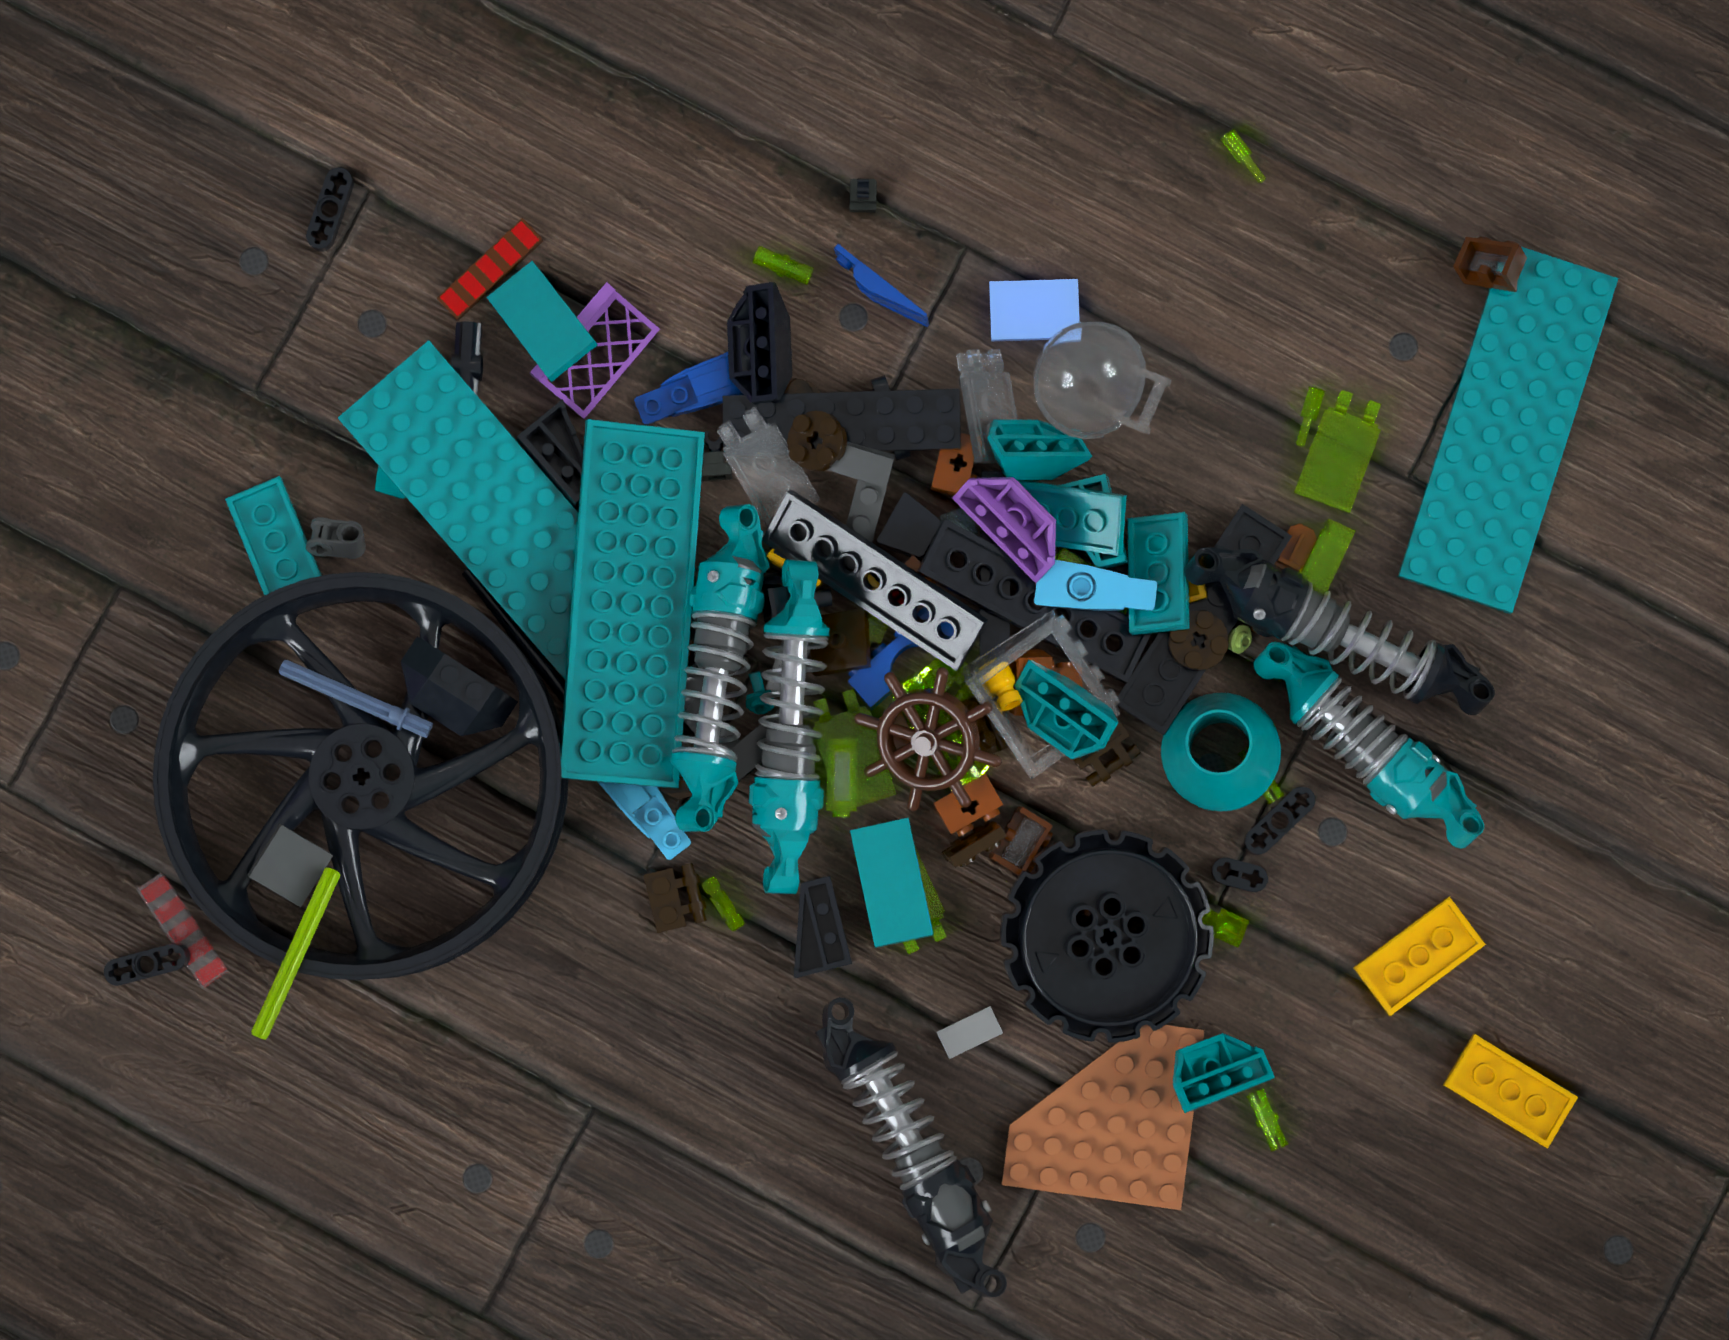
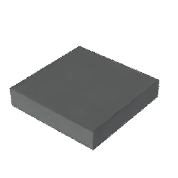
M279 824L249 871L248 877L301 907L333 855L286 826Z

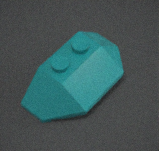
M993 420L990 424L987 439L994 457L1006 477H1014L1016 480H1053L1087 462L1092 457L1078 433L1072 431L1068 433L1058 426L1040 420Z
M1028 660L1015 684V689L1018 690L1023 700L1021 708L1028 728L1070 759H1077L1104 749L1119 723L1112 708L1068 677L1032 660Z
M1222 1033L1176 1051L1172 1085L1184 1113H1188L1275 1078L1263 1049L1252 1047L1241 1040Z

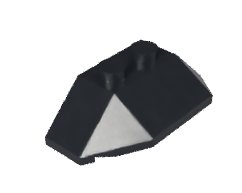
M775 282L746 286L743 291L744 295L738 301L727 320L729 379L751 403L780 400L793 376L790 316Z
M418 636L401 660L410 704L460 736L502 727L518 703L517 700Z

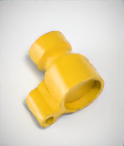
M1008 662L996 663L981 673L988 691L998 696L997 703L1001 711L1011 710L1023 702L1018 690L1013 688L1016 679Z

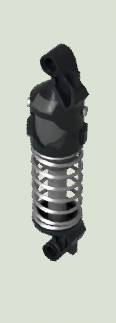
M839 997L833 999L824 1006L822 1014L823 1028L815 1032L823 1047L825 1068L834 1073L839 1081H842L841 1084L844 1089L849 1090L864 1084L866 1085L867 1089L854 1099L853 1106L861 1107L873 1102L877 1106L865 1115L862 1121L863 1124H873L885 1119L886 1124L876 1131L872 1140L882 1142L895 1137L896 1141L883 1152L882 1158L886 1160L896 1158L895 1163L897 1166L893 1169L892 1176L900 1177L903 1182L900 1185V1190H902L901 1192L904 1196L902 1203L909 1216L916 1218L924 1231L922 1239L925 1244H931L934 1249L935 1265L944 1274L952 1277L961 1294L970 1289L982 1297L1000 1296L1007 1287L1006 1277L1002 1272L982 1262L984 1245L993 1222L988 1213L991 1211V1208L986 1200L981 1201L974 1188L976 1181L968 1166L961 1165L960 1161L956 1159L957 1156L953 1155L954 1151H947L941 1148L939 1141L943 1139V1133L924 1138L920 1135L919 1131L932 1123L934 1116L929 1115L913 1122L909 1114L924 1104L925 1099L918 1098L903 1104L900 1096L914 1086L915 1081L909 1080L897 1086L892 1085L890 1079L904 1069V1063H898L883 1069L882 1065L895 1058L898 1054L897 1051H894L896 1047L893 1042L869 1038L855 1033L852 1029L853 1004L846 998ZM833 1005L843 1007L845 1011L843 1020L834 1018L832 1015ZM879 1111L881 1112L880 1115L873 1117ZM888 1129L891 1130V1132L882 1135V1134H883L884 1132H886ZM898 1146H900L901 1150L892 1152V1151L895 1150ZM988 1275L993 1276L996 1280V1288L992 1292L987 1291L984 1286V1281Z

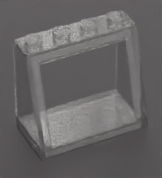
M1054 610L963 668L965 682L980 704L983 702H990L993 709L987 714L1030 779L1044 772L1064 757L1065 754L1051 744L1034 753L1007 711L1000 709L996 695L989 691L985 682L1051 633L1093 696L1112 708L1116 717L1120 715L1117 705L1121 701L1112 688L1106 690L1101 682L1105 679L1096 663L1092 666L1085 658L1089 654L1080 639L1073 640L1069 634V631L1072 630L1069 622L1063 614L1058 617Z

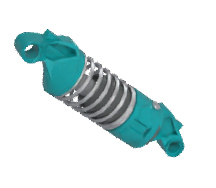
M1280 642L1269 643L1254 661V669L1259 676L1264 679H1283L1286 682L1290 703V720L1295 725L1297 724L1298 727L1301 726L1302 730H1308L1321 719V723L1312 735L1313 740L1320 739L1330 729H1333L1326 739L1323 749H1330L1335 745L1337 750L1334 754V759L1344 757L1346 761L1345 769L1354 768L1357 770L1356 778L1365 777L1363 784H1367L1366 787L1370 790V795L1378 804L1386 806V809L1391 814H1398L1402 819L1418 817L1443 819L1447 829L1446 837L1451 845L1456 848H1466L1483 832L1484 822L1476 809L1477 805L1466 796L1459 775L1447 771L1440 764V759L1433 755L1425 744L1420 741L1414 742L1406 734L1397 735L1394 732L1395 725L1388 727L1383 722L1384 715H1379L1376 719L1370 715L1373 711V705L1367 706L1354 717L1352 714L1362 702V696L1355 697L1345 708L1342 706L1351 692V686H1346L1334 698L1330 696L1342 682V678H1338L1339 675L1332 670L1328 660L1305 655L1297 647H1290Z

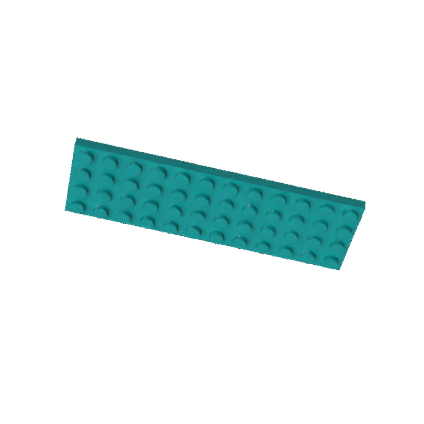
M1524 247L1521 248L1527 259L1517 280V292L1489 289L1397 576L1509 614L1513 613L1619 279ZM1498 262L1495 272L1502 273L1505 263Z
M428 340L338 417V420L566 680L578 512Z
M586 420L560 744L562 779L679 788L680 772L672 765L670 760L672 750L676 747H682V742L676 741L674 737L683 734L684 719L679 718L677 714L684 712L685 696L681 694V691L686 689L687 673L684 669L688 667L689 649L687 647L690 640L692 613L690 593L694 586L705 432Z

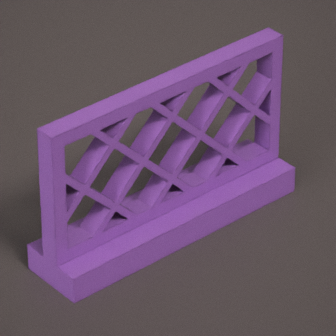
M607 282L577 318L588 332L592 326H606L607 342L597 343L596 347L607 346L609 363L591 364V352H588V365H576L567 369L569 387L556 388L551 384L538 365L529 373L560 400L563 399L564 403L583 419H585L660 330ZM614 300L625 307L626 320L609 321L608 307ZM629 312L632 313L637 319H630ZM604 313L605 321L597 322ZM642 322L651 330L644 339L631 340L630 323ZM626 323L628 341L611 342L609 325ZM640 343L632 353V344ZM628 344L629 357L625 362L612 363L611 345ZM613 366H621L613 375ZM609 367L610 380L606 384L593 385L592 368ZM588 368L590 385L572 387L571 369ZM602 388L594 397V389ZM590 389L591 402L582 410L574 403L573 390ZM561 391H569L570 399Z

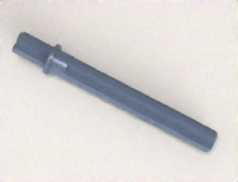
M284 660L280 666V675L386 720L388 723L397 726L399 731L404 728L427 738L433 727V723L409 713V708L404 710L395 705L392 706L289 660Z

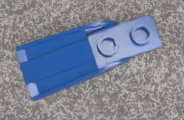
M837 244L834 247L835 254L837 255L835 260L846 270L853 269L856 286L869 299L925 327L929 326L928 316L921 308L855 258L841 245Z
M728 352L679 372L665 380L660 385V388L640 395L634 401L643 424L649 425L669 416L675 417L722 404V396L744 394L729 379Z

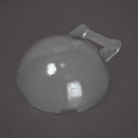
M1086 321L1065 327L1055 333L1044 345L1037 357L1033 371V391L1040 411L1056 429L1071 437L1096 439L1104 438L1105 434L1117 430L1121 424L1149 434L1152 429L1149 425L1165 387L1170 386L1172 379L1145 368L1146 362L1141 352L1142 347L1127 331L1116 325L1101 321ZM1145 378L1154 380L1155 383L1139 420H1133L1129 417L1141 400Z

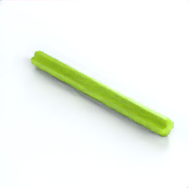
M326 867L320 877L253 1026L251 1034L255 1037L266 1040L271 1032L340 878V873L332 868Z

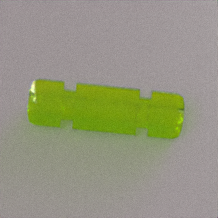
M710 877L702 883L703 889L707 895L710 894V900L721 917L727 920L725 923L732 932L738 930L744 925V920L740 914H736V908L725 891H721L719 888L721 885L715 877Z

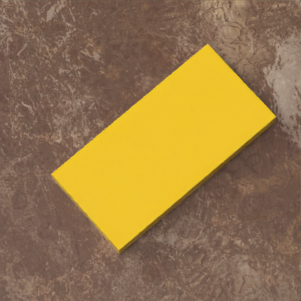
M1449 896L1355 965L1353 969L1388 1016H1391L1486 944Z
M1476 1034L1471 1036L1443 1083V1086L1547 1149L1578 1099L1573 1093Z

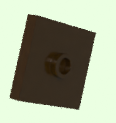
M863 608L821 615L822 622L829 628V636H827L829 644L824 648L811 649V660L820 661L827 667L823 671L812 672V674L817 677L871 668L868 612Z

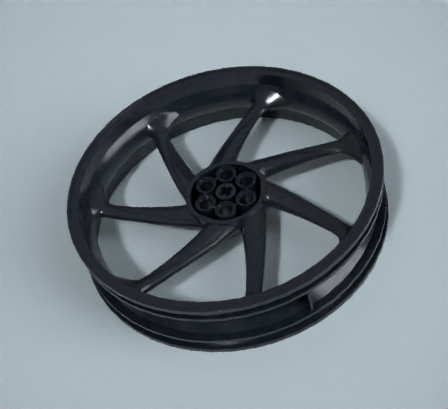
M349 572L304 579L279 588L253 601L234 614L206 640L179 677L160 723L154 753L153 789L159 830L168 857L180 881L209 919L243 947L281 966L292 940L276 933L259 922L248 898L247 887L252 880L248 877V873L279 824L294 831L312 812L320 810L329 853L333 855L331 858L333 868L340 873L338 885L357 948L352 954L320 950L309 946L298 972L329 979L345 980L395 978L423 972L446 964L468 953L493 936L513 918L529 899L544 876L559 841L568 802L569 779H562L560 744L562 724L545 683L520 648L484 614L460 598L435 586L411 578L384 573ZM381 602L395 604L417 622L420 627V638L438 650L442 627L446 624H452L471 636L492 655L505 670L519 692V718L513 730L484 746L425 768L417 767L424 737L404 728L399 731L395 725L388 729L379 717L328 695L326 696L342 721V728L275 729L215 735H199L195 730L200 712L223 672L244 649L257 643L283 641L295 652L308 669L356 689L296 624V618L300 614L340 603ZM406 691L401 709L409 708V713L427 720L428 715L410 704L408 692ZM374 741H379L382 745V752L379 756L372 758L368 754V746ZM533 744L538 748L540 784L535 820L527 844L507 861L495 865L480 860L437 838L406 817L405 811L460 785L523 747ZM343 746H349L352 750V756L346 762H341L338 758V752ZM216 754L271 755L309 761L310 766L278 805L228 879L224 881L218 880L200 848L188 804L187 786L199 763L204 757ZM391 765H398L401 771L399 778L395 781H389L386 776V771ZM363 769L365 773L370 774V778L365 780V785L357 781V776L362 775ZM336 773L340 776L341 783L337 789L330 790L327 786V779L331 774ZM385 792L389 797V804L384 809H378L375 805V798L378 794ZM355 797L359 801V808L355 813L349 814L345 809V803L349 798ZM364 832L420 859L490 885L494 889V895L470 918L433 940L413 947L385 942L376 936L369 915L360 862L359 834Z

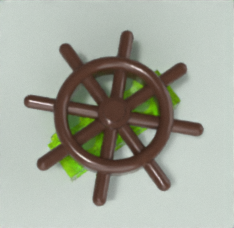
M926 666L901 681L897 679L894 673H886L884 680L892 693L893 702L885 710L881 719L863 713H858L854 717L856 724L877 730V747L881 759L865 767V776L873 777L888 769L899 781L910 786L911 789L907 808L910 811H916L919 808L923 790L936 791L948 787L962 807L970 806L971 799L963 786L981 777L989 768L988 765L998 767L1002 763L1000 756L979 750L980 739L975 721L989 714L993 709L990 702H983L968 710L960 700L945 692L949 672L944 667L937 670L936 677H934L929 667ZM918 704H926L927 710L921 709ZM901 711H903L908 719L909 728L895 724V720ZM893 736L911 742L896 750ZM917 753L916 767L913 769L904 762V759ZM948 753L957 755L958 761L951 759ZM929 759L933 760L938 768V774H926Z

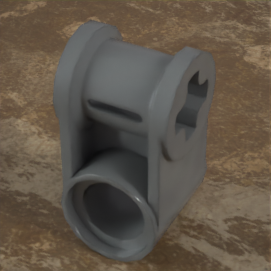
M323 517L314 518L311 521V529L313 531L311 540L306 545L309 553L320 557L332 556L356 559L364 554L366 543L363 528L359 523Z

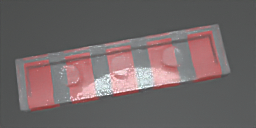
M164 873L158 874L136 889L171 943L178 942L188 947L191 958L187 967L202 989L229 972Z

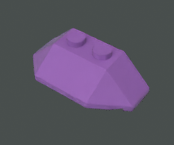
M1014 477L970 478L952 497L1035 583L1055 564L1056 519Z

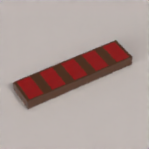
M523 218L520 219L440 294L437 300L459 321L539 246L543 239Z

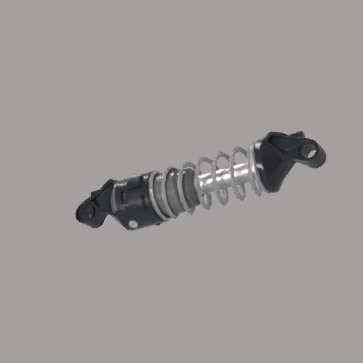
M1219 544L1215 548H1200L1185 567V577L1194 585L1199 586L1219 581L1231 603L1234 618L1252 626L1257 634L1263 637L1273 636L1282 641L1288 639L1291 645L1300 642L1308 646L1309 653L1312 655L1324 650L1328 652L1330 664L1333 665L1343 661L1349 655V669L1354 675L1362 672L1370 664L1369 676L1371 683L1378 684L1390 675L1389 684L1392 693L1398 694L1403 691L1404 698L1415 704L1436 695L1453 692L1463 712L1468 715H1477L1495 696L1493 685L1479 672L1480 668L1466 662L1464 656L1454 644L1442 645L1430 640L1417 656L1407 651L1413 637V631L1410 630L1407 631L1398 647L1386 641L1393 626L1392 620L1386 622L1379 637L1365 631L1372 617L1371 611L1365 613L1359 627L1350 624L1349 610L1352 605L1351 601L1345 602L1343 607L1337 605L1336 600L1330 598V591L1325 592L1323 595L1313 590L1312 582L1304 579L1299 571L1288 567L1282 569L1263 560L1256 550L1239 549L1233 551ZM1339 645L1345 647V651L1337 659H1334V650ZM1356 653L1367 658L1357 669L1354 668ZM1376 662L1387 667V670L1377 679L1374 677ZM1397 672L1407 677L1406 682L1398 689L1395 688Z

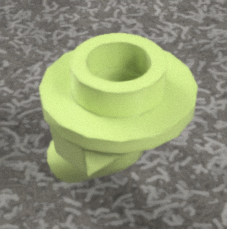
M1246 625L1237 626L1228 635V649L1237 654L1243 653L1252 642L1251 629Z

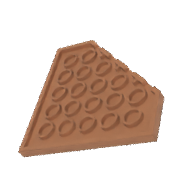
M1143 1025L1140 1028L1139 1038L1115 1043L1089 1065L1085 1066L1064 1084L1009 1124L1001 1185L1181 1210L1194 1110L1184 1113L1172 1085L1175 1054L1179 1049L1203 1041L1205 1030L1165 1025L1153 1031L1149 1025Z

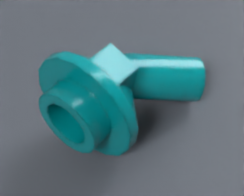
M760 671L751 672L749 677L754 693L746 696V708L756 714H765L773 709L775 705L763 702L760 696L772 691L765 690Z

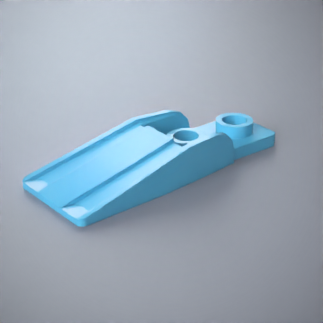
M1055 560L1052 568L1036 583L1034 603L1040 606L1091 611L1124 610V608L1152 611L1155 607L1157 582L1129 578L1128 575L1089 565Z
M598 782L633 824L644 835L654 841L668 860L673 859L691 845V840L685 832L678 828L675 816L658 787Z

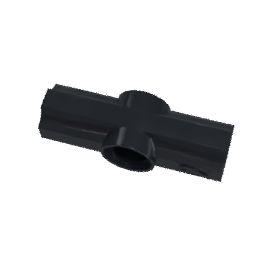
M467 321L456 322L455 352L451 356V366L473 392L479 396V381H482L483 356L481 355L482 324Z

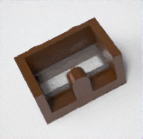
M1482 236L1478 238L1466 237L1453 267L1464 284L1517 292V280L1527 257L1521 246L1513 241L1499 242Z
M1017 806L1003 830L1007 837L1000 840L1001 844L994 850H991L988 858L1016 875H1019L1022 870L1030 873L1036 865L1033 858L1040 847L1045 848L1052 838L1053 833L1050 830L1053 825L1024 807Z

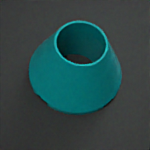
M1211 693L1191 700L1180 709L1163 735L1161 759L1168 781L1182 798L1205 810L1232 811L1253 803L1267 791L1279 769L1281 744L1273 721L1256 703L1236 694ZM1215 723H1227L1239 728L1249 741V749L1245 759L1236 768L1227 772L1208 771L1200 767L1191 756L1192 744L1197 734L1205 727Z

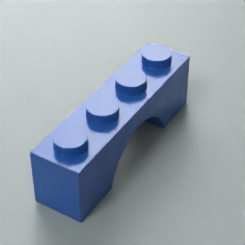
M923 607L917 615L923 620H928L929 611L926 607ZM942 622V632L947 636H953V626L948 622ZM897 631L893 634L895 639L889 645L882 643L871 653L873 656L871 668L849 672L851 678L848 680V684L871 710H874L892 694L884 680V676L886 673L891 672L898 656L910 648L920 647Z

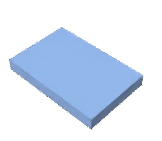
M1078 279L989 281L991 342L1080 338Z

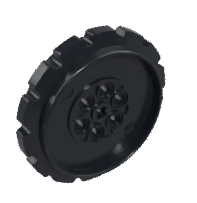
M1105 829L1078 832L1073 835L1074 842L1070 847H1066L1063 842L1058 840L1043 849L1033 858L1037 865L1036 870L1033 873L1022 870L1013 883L1007 898L1014 903V910L1012 912H1004L1001 917L1000 944L1012 950L1011 955L1005 958L1003 963L1013 988L1016 991L1028 990V997L1024 1000L1025 1005L1047 1025H1051L1055 1020H1061V1031L1064 1034L1090 1042L1095 1040L1099 1032L1105 1033V1038L1109 1043L1137 1039L1140 1037V1028L1143 1025H1149L1153 1031H1156L1171 1022L1180 1014V1010L1177 1007L1178 1000L1184 998L1191 1001L1200 989L1206 977V972L1200 969L1199 963L1202 959H1210L1212 957L1214 943L1213 926L1203 924L1202 922L1203 916L1210 912V906L1201 884L1196 880L1186 882L1185 876L1189 872L1188 865L1167 847H1162L1158 852H1153V840L1151 838L1126 830H1120L1115 839H1110L1108 831ZM1109 898H1116L1118 901L1117 910L1113 913H1106L1104 911L1105 901ZM1083 909L1089 910L1091 915L1089 922L1084 925L1077 924V913ZM1135 916L1140 917L1142 921L1140 929L1130 932L1127 927L1129 919ZM1106 928L1114 933L1110 935L1111 941L1108 943L1103 939L1100 940V937L1104 935L1103 930ZM1079 939L1085 940L1086 950L1079 955L1073 954L1072 944ZM1135 946L1138 951L1137 957L1133 961H1125L1123 958L1124 950L1127 947ZM1101 958H1108L1110 961L1109 969L1104 973H1098L1095 969L1096 962Z

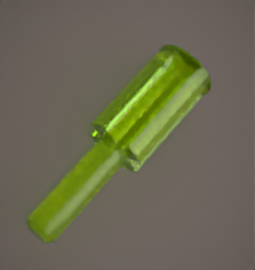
M1235 129L1224 134L1220 140L1238 163L1243 162L1258 183L1264 182L1266 177L1251 159V150Z
M1308 387V393L1300 415L1304 419L1296 445L1299 447L1305 446L1311 423L1317 420L1324 393L1326 392L1318 387Z

